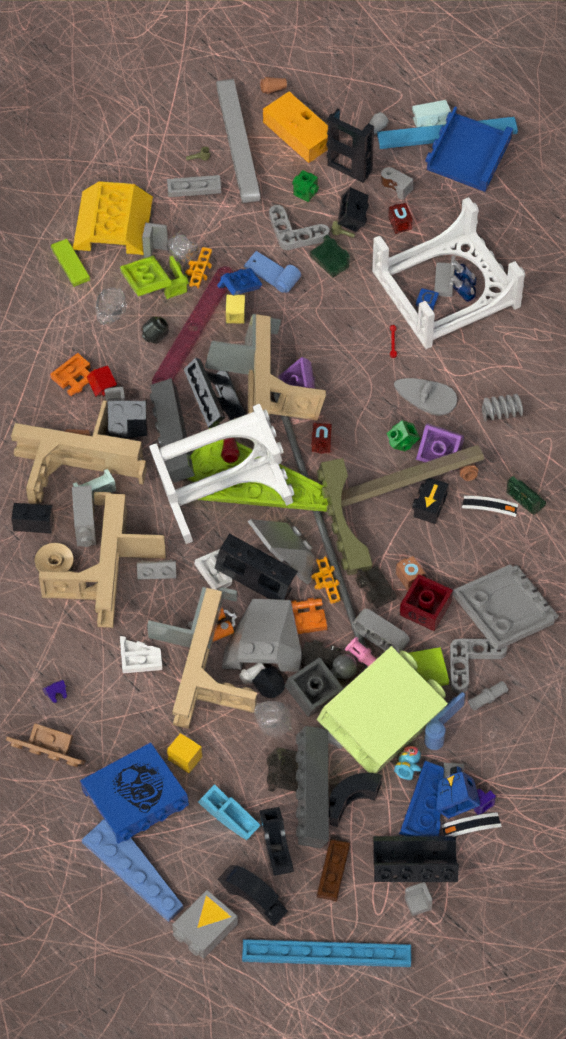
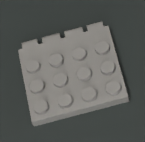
M510 564L453 590L455 599L496 651L553 625L555 619L558 618V614L548 605L546 599L537 591L533 583L528 578H525L526 575L518 565L512 567Z

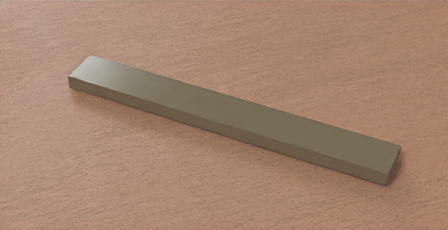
M479 445L342 490L341 506L345 507L484 460L483 453Z

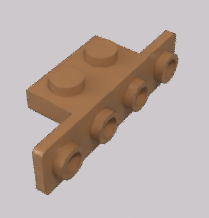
M34 723L29 742L9 736L6 738V741L11 742L10 746L19 749L25 746L30 748L29 752L41 755V752L48 754V758L56 761L62 758L67 760L66 764L78 767L79 764L85 765L86 762L85 760L68 755L73 735Z

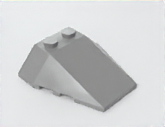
M250 519L248 523L268 550L281 562L284 561L288 566L297 570V577L308 585L311 582L315 556L311 552L312 546L306 539L303 541L300 537L302 535L300 530L296 526L292 527L284 522Z
M252 599L225 648L222 669L242 670L243 662L278 664L280 671H300L302 650L291 600Z

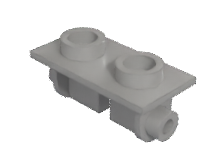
M172 559L159 562L141 560V562H137V578H176V561H172Z

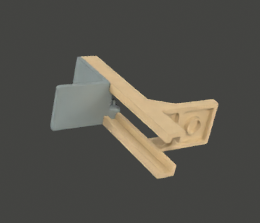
M252 314L245 337V345L211 341L205 368L248 374V414L254 412L252 406L260 404L262 410H267L268 415L275 414L318 420L326 397V390L288 385L270 374V333L278 334L281 324L280 319ZM270 392L280 393L277 403L270 401Z
M203 587L191 630L150 620L147 623L148 638L190 648L172 712L175 715L173 721L175 726L189 729L197 700L252 713L256 711L257 692L247 687L242 689L236 688L230 683L219 684L205 672L222 609L223 599L237 601L236 590L220 587L219 590Z

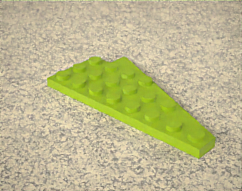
M224 439L195 449L191 455L195 476L187 479L196 482L238 466L250 456L253 450L237 442L240 456L236 462L227 463L221 457ZM279 464L280 469L284 468L288 477L285 480L286 484H291L294 491L292 504L286 506L278 492L267 485L256 482L239 483L197 499L327 512L328 505L327 498L324 499L322 495L323 485Z

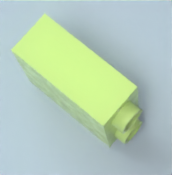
M392 646L325 705L317 718L324 728L368 773L377 774L403 748L425 730L427 724L448 704L444 700L446 694L443 688L432 679L426 682L415 671L418 666L413 657L405 651L398 653Z

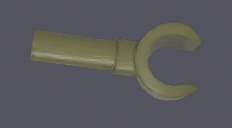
M202 147L200 153L186 156V161L196 158L207 161L211 154L208 153L209 147Z
M338 221L333 222L331 228L333 235L344 234L352 238L355 237L356 234L342 229V226L337 224Z

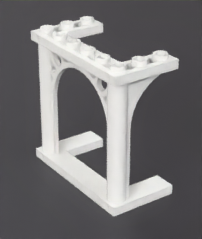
M469 197L463 199L461 214L446 231L411 249L389 258V248L382 237L374 238L372 272L425 349L432 347L433 340L502 309L512 306L515 310L521 307L525 272L514 261L509 264L508 276L506 275L503 266L496 261L493 252L488 250L485 241L476 232L479 209L476 203H473ZM464 244H468L470 247L468 252L461 251V247ZM440 255H455L468 259L481 270L484 276L485 289L482 296L473 305L434 322L435 314L427 302L419 303L417 313L391 276ZM498 287L501 292L494 293L489 288Z
M260 404L252 406L254 410L252 413L158 448L157 443L149 446L186 544L193 542L180 506L233 485L245 482L261 483L278 492L286 506L293 503L292 496L294 491L291 484H286L285 480L288 477L284 468L280 469L279 464L282 462L281 454L284 452L280 442L276 443L274 439L277 435L273 425L271 426L268 412L266 409L262 410ZM242 437L254 442L252 453L238 466L174 489L164 461L222 439Z

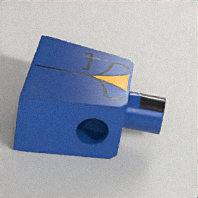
M458 766L450 768V776L440 780L438 786L436 811L448 819L480 806L474 779L462 772V768Z

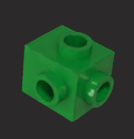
M304 170L299 175H296L292 182L293 195L307 202L312 199L319 189L318 177Z
M403 420L395 424L386 433L391 447L404 452L421 439L415 425Z

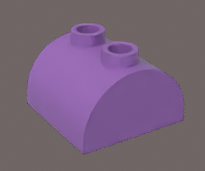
M301 357L279 375V379L288 385L316 389L311 362L304 357Z
M427 423L416 460L428 462L461 451L464 435Z

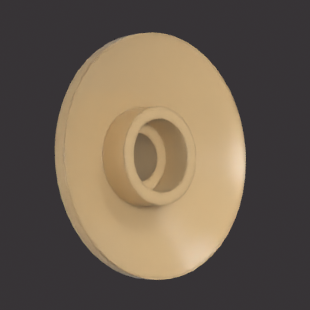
M60 543L44 545L35 556V565L39 572L48 570L66 572L71 569L74 561L71 550Z

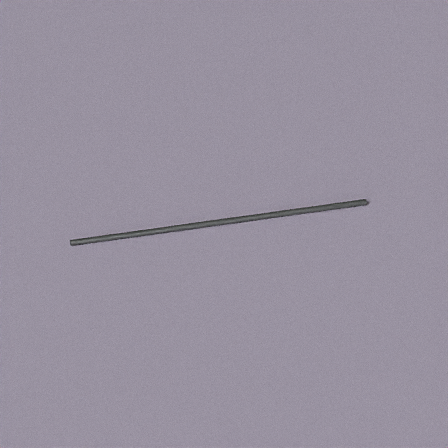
M273 392L275 401L277 403L280 393ZM280 415L301 475L309 478L289 416ZM313 511L330 565L335 568L333 573L335 579L339 580L338 588L352 627V622L356 619L352 602L321 511ZM352 628L354 636L358 637V641L366 647L363 636Z

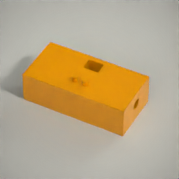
M290 91L263 108V123L308 163L328 150V125Z

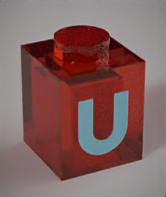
M402 203L390 206L388 218L394 233L412 230L413 219L407 204Z
M313 423L312 452L320 454L331 452L332 424Z

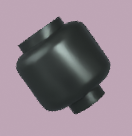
M153 316L142 326V337L148 343L157 344L168 335L169 324L164 318Z

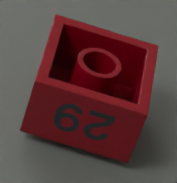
M418 574L400 603V616L435 632L452 603L453 590Z

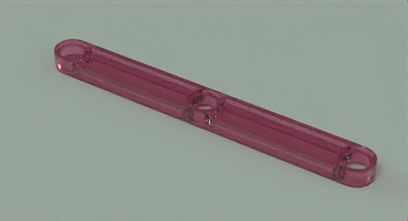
M222 266L215 273L152 378V385L160 380L164 381L170 378L174 380L228 289L227 287L219 289L217 285L221 280L220 275L222 273H233L230 267ZM191 326H196L198 328L196 331L193 332L188 330V328Z

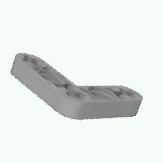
M274 205L270 208L269 218L279 246L283 250L325 242L329 239L330 231L327 225L318 224L292 230L284 207ZM280 225H285L287 228L285 230H279L277 227ZM301 235H308L309 238L306 239V240H303V239L300 238V236H301Z
M488 639L453 640L450 645V684L452 691L460 694L468 690V659H502L507 654V646L501 648V652H497ZM479 645L484 648V651L477 653L473 648ZM457 646L461 647V656H457ZM462 663L464 664L465 668L462 670L455 669L454 664ZM458 676H462V677H461V683H462V686H461V687H459L458 684H457V682H458Z

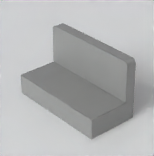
M145 223L142 236L144 258L152 256L154 249L168 250L166 225Z
M455 256L451 257V263H436L434 292H438V296L452 297L453 282L451 277L454 276L452 262L455 261Z

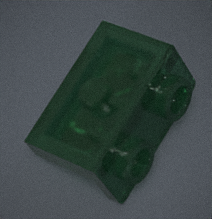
M328 235L324 236L322 244L310 251V257L332 278L349 268V253L343 250Z
M512 476L507 481L506 493L533 516L546 506V501L521 480H517Z

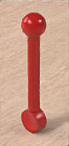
M395 325L390 326L391 358L397 357V352L395 351V331L397 327Z

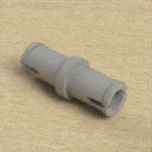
M500 681L493 687L485 688L482 690V693L469 699V705L475 711L487 703H493L497 697L507 693L508 688L503 681Z

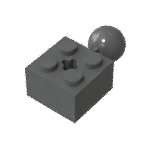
M342 654L335 658L332 669L329 670L319 657L289 677L285 687L306 716L310 717L343 690L337 679L346 680L352 678L357 672L358 665L354 657Z

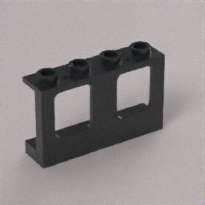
M337 108L327 119V166L364 183L373 172L374 126L368 123L363 130H360L340 120V109ZM339 130L352 137V147L339 142ZM339 153L351 159L352 170L334 162Z
M198 358L193 359L184 368L208 428L220 425V422L226 418L223 411L227 413L230 421L247 415L227 371H219L218 373L206 371L201 359ZM211 382L215 385L220 398L216 396Z
M230 533L220 547L214 568L264 597L275 600L287 599L292 590L290 587L291 582L298 572Z
M373 836L374 882H458L459 864L456 857V836Z

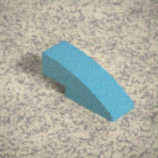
M215 784L198 801L218 821L245 840L260 826L232 797L228 798Z

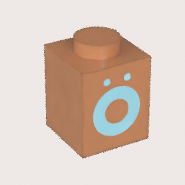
M414 556L408 559L404 558L396 564V575L407 591L418 574L425 577V572Z

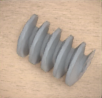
M510 394L506 395L505 399L503 396H499L497 400L494 396L491 397V400L488 397L483 400L482 414L484 421H487V416L494 420L496 414L498 419H501L502 414L506 418H509V413H512L513 417H516L517 412H519L520 416L523 415L522 402L518 394H513L512 397Z

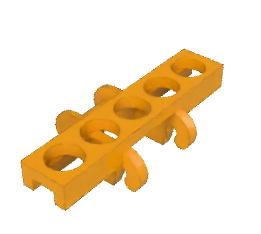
M202 247L198 260L189 261L190 268L185 273L188 276H192L189 283L190 287L197 286L199 288L202 279L207 280L208 277L204 274L206 266L209 269L212 267V264L209 263L212 249Z
M326 556L321 560L316 559L320 572L314 573L311 576L316 582L314 588L317 590L326 588L331 604L341 601L336 588L339 585V580L334 582L332 572L335 570L334 566L329 567ZM322 562H325V563H326V566H325V567H321L320 564H321ZM327 578L332 579V581L326 582L325 580ZM334 587V591L330 592L329 588ZM336 594L337 598L332 600L331 595Z

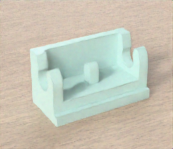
M446 100L412 106L415 115L413 120L416 128L444 125L447 123L448 113L451 112Z
M108 469L104 470L103 476L79 485H91L93 501L94 492L112 493L116 491L115 480ZM75 482L73 486L78 487V484Z

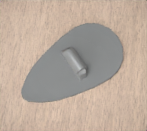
M404 378L394 382L395 389L405 400L431 415H447L456 407V393L447 385L415 378Z

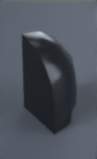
M275 666L262 669L252 680L256 689L266 698H275L283 693L285 689V682Z

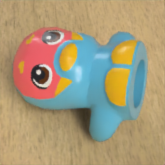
M407 746L402 749L399 762L394 768V772L400 778L412 780L414 772L422 770L421 767L416 765L421 758L419 749L415 746Z

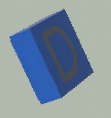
M421 288L416 306L419 307V303L426 301L429 307L434 310L439 293Z

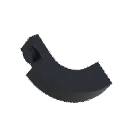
M230 865L217 879L229 894L238 895L251 903L271 926H275L288 912L278 900L279 896L262 879L243 867Z

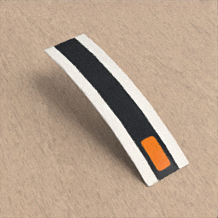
M464 496L462 508L488 510L516 517L518 504L481 496Z
M498 813L471 816L441 825L444 836H458L478 830L502 827Z

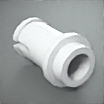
M257 663L247 670L243 669L242 673L239 674L240 679L244 684H251L252 680L265 667L262 663Z

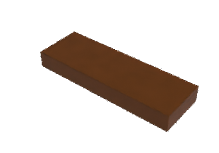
M330 839L317 891V898L337 902L350 843Z

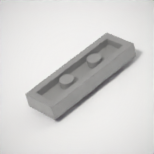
M220 175L167 179L168 197L221 193Z

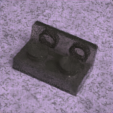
M378 566L365 572L362 569L357 570L356 583L360 589L363 588L370 604L373 603L376 609L397 599L396 593Z
M313 639L311 643L306 641L302 651L301 665L307 666L320 657L330 670L335 658L343 654L341 653L342 649L335 646H330V649L322 647V642Z
M277 747L268 755V791L273 792L277 788L297 791V751Z

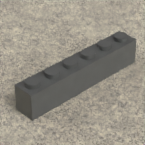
M172 378L150 385L152 393L149 395L151 402L155 406L152 408L155 418H157L155 426L158 433H160L158 437L160 446L163 447L187 438L178 389ZM190 452L164 461L173 483L195 476Z
M305 726L296 736V744H298V752L296 754V762H298V770L296 772V780L298 781V789L296 791V799H298L296 836L298 837V845L321 849L329 841L328 730Z

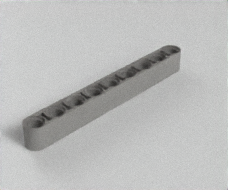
M234 79L216 81L217 93L242 204L260 201L259 187Z

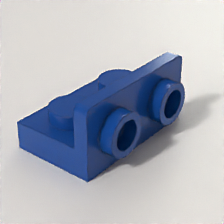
M248 268L240 269L233 273H225L222 275L217 286L219 289L227 287L230 293L235 296L260 289L262 283L253 270Z

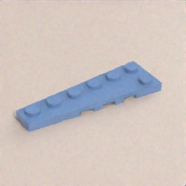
M104 819L82 839V843L165 920L170 922L183 909V904L134 841L130 838L117 844L114 833Z

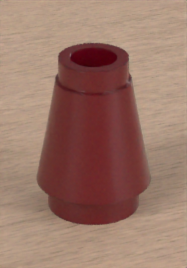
M235 437L224 439L221 457L227 463L236 462L240 452Z

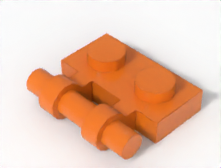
M77 353L50 374L51 379L63 389L70 385L71 388L67 390L69 396H73L75 393L78 394L89 383L87 376L90 373L88 371L91 368L90 363ZM79 376H83V377H84V378H82L79 382H77V381L75 380V379H77Z
M312 597L307 598L305 601H291L298 634L327 630L324 609H315L317 606H322L321 598L314 599ZM309 608V612L298 613V609Z

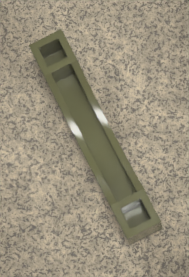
M344 459L321 462L317 470V476L319 481L323 483L322 495L324 499L327 498L328 516L332 517L333 534L337 535L338 539L336 541L337 550L342 553L343 557L341 559L342 568L346 570L348 576L368 572L372 568L368 547L361 543L351 532L342 512V490L348 477Z

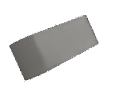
M363 609L352 622V628L358 634L385 651L392 646L399 653L410 641L409 636L404 631L369 609Z

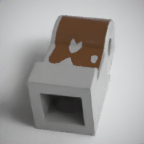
M391 167L382 170V186L396 191L397 197L404 200L413 190V179Z

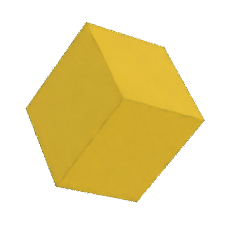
M180 733L167 748L168 760L187 773H190L202 758V746Z

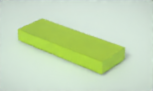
M68 239L51 245L53 253L73 287L90 281L87 271Z

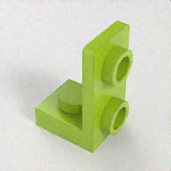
M173 256L169 257V262L176 279L171 280V286L164 288L166 299L187 293V285L189 284L186 274L181 272L182 269L179 261H175Z

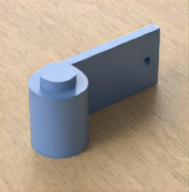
M255 251L244 265V268H251L255 275L276 287L280 292H289L301 278V272L295 266L287 265L284 269L258 251Z
M463 692L451 699L447 704L448 706L427 724L424 738L427 748L438 750L444 745V724L464 706L465 694Z

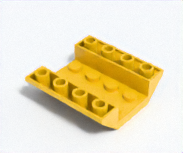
M100 181L82 191L73 249L91 251L92 243L126 245V254L144 255L142 236L145 223L150 221L153 196L135 184Z

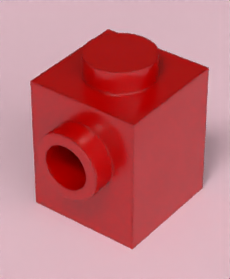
M108 365L92 370L87 376L95 397L99 395L105 397V389L117 386Z

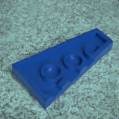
M427 761L424 762L399 834L403 836H439L441 821L440 813L436 811L439 782L444 776L443 767Z

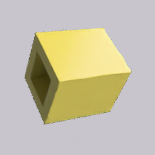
M227 295L226 323L244 324L245 295Z

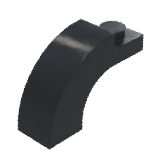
M359 773L342 780L330 795V825L338 828L343 813L351 802L357 799L375 801L382 785V775Z
M280 807L259 810L266 852L273 876L294 872Z

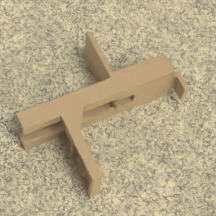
M103 400L93 437L15 423L11 435L12 441H17L14 455L35 460L26 487L29 504L42 503L44 496L42 491L44 487H47L48 476L61 465L102 472L108 469L110 473L139 478V484L144 483L147 467L146 461L143 460L142 442L105 435L108 427L107 401Z
M94 492V504L105 506L99 564L79 573L73 571H40L39 582L42 598L96 600L95 610L98 613V627L113 628L120 557L165 559V537L163 535L126 534L127 507L125 494ZM86 582H98L88 588L86 586Z

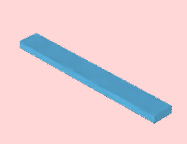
M515 117L478 121L505 131L508 126L513 128V134L518 133ZM442 125L377 132L379 148L387 149L432 144L435 139H439Z
M243 939L242 962L411 967V945Z

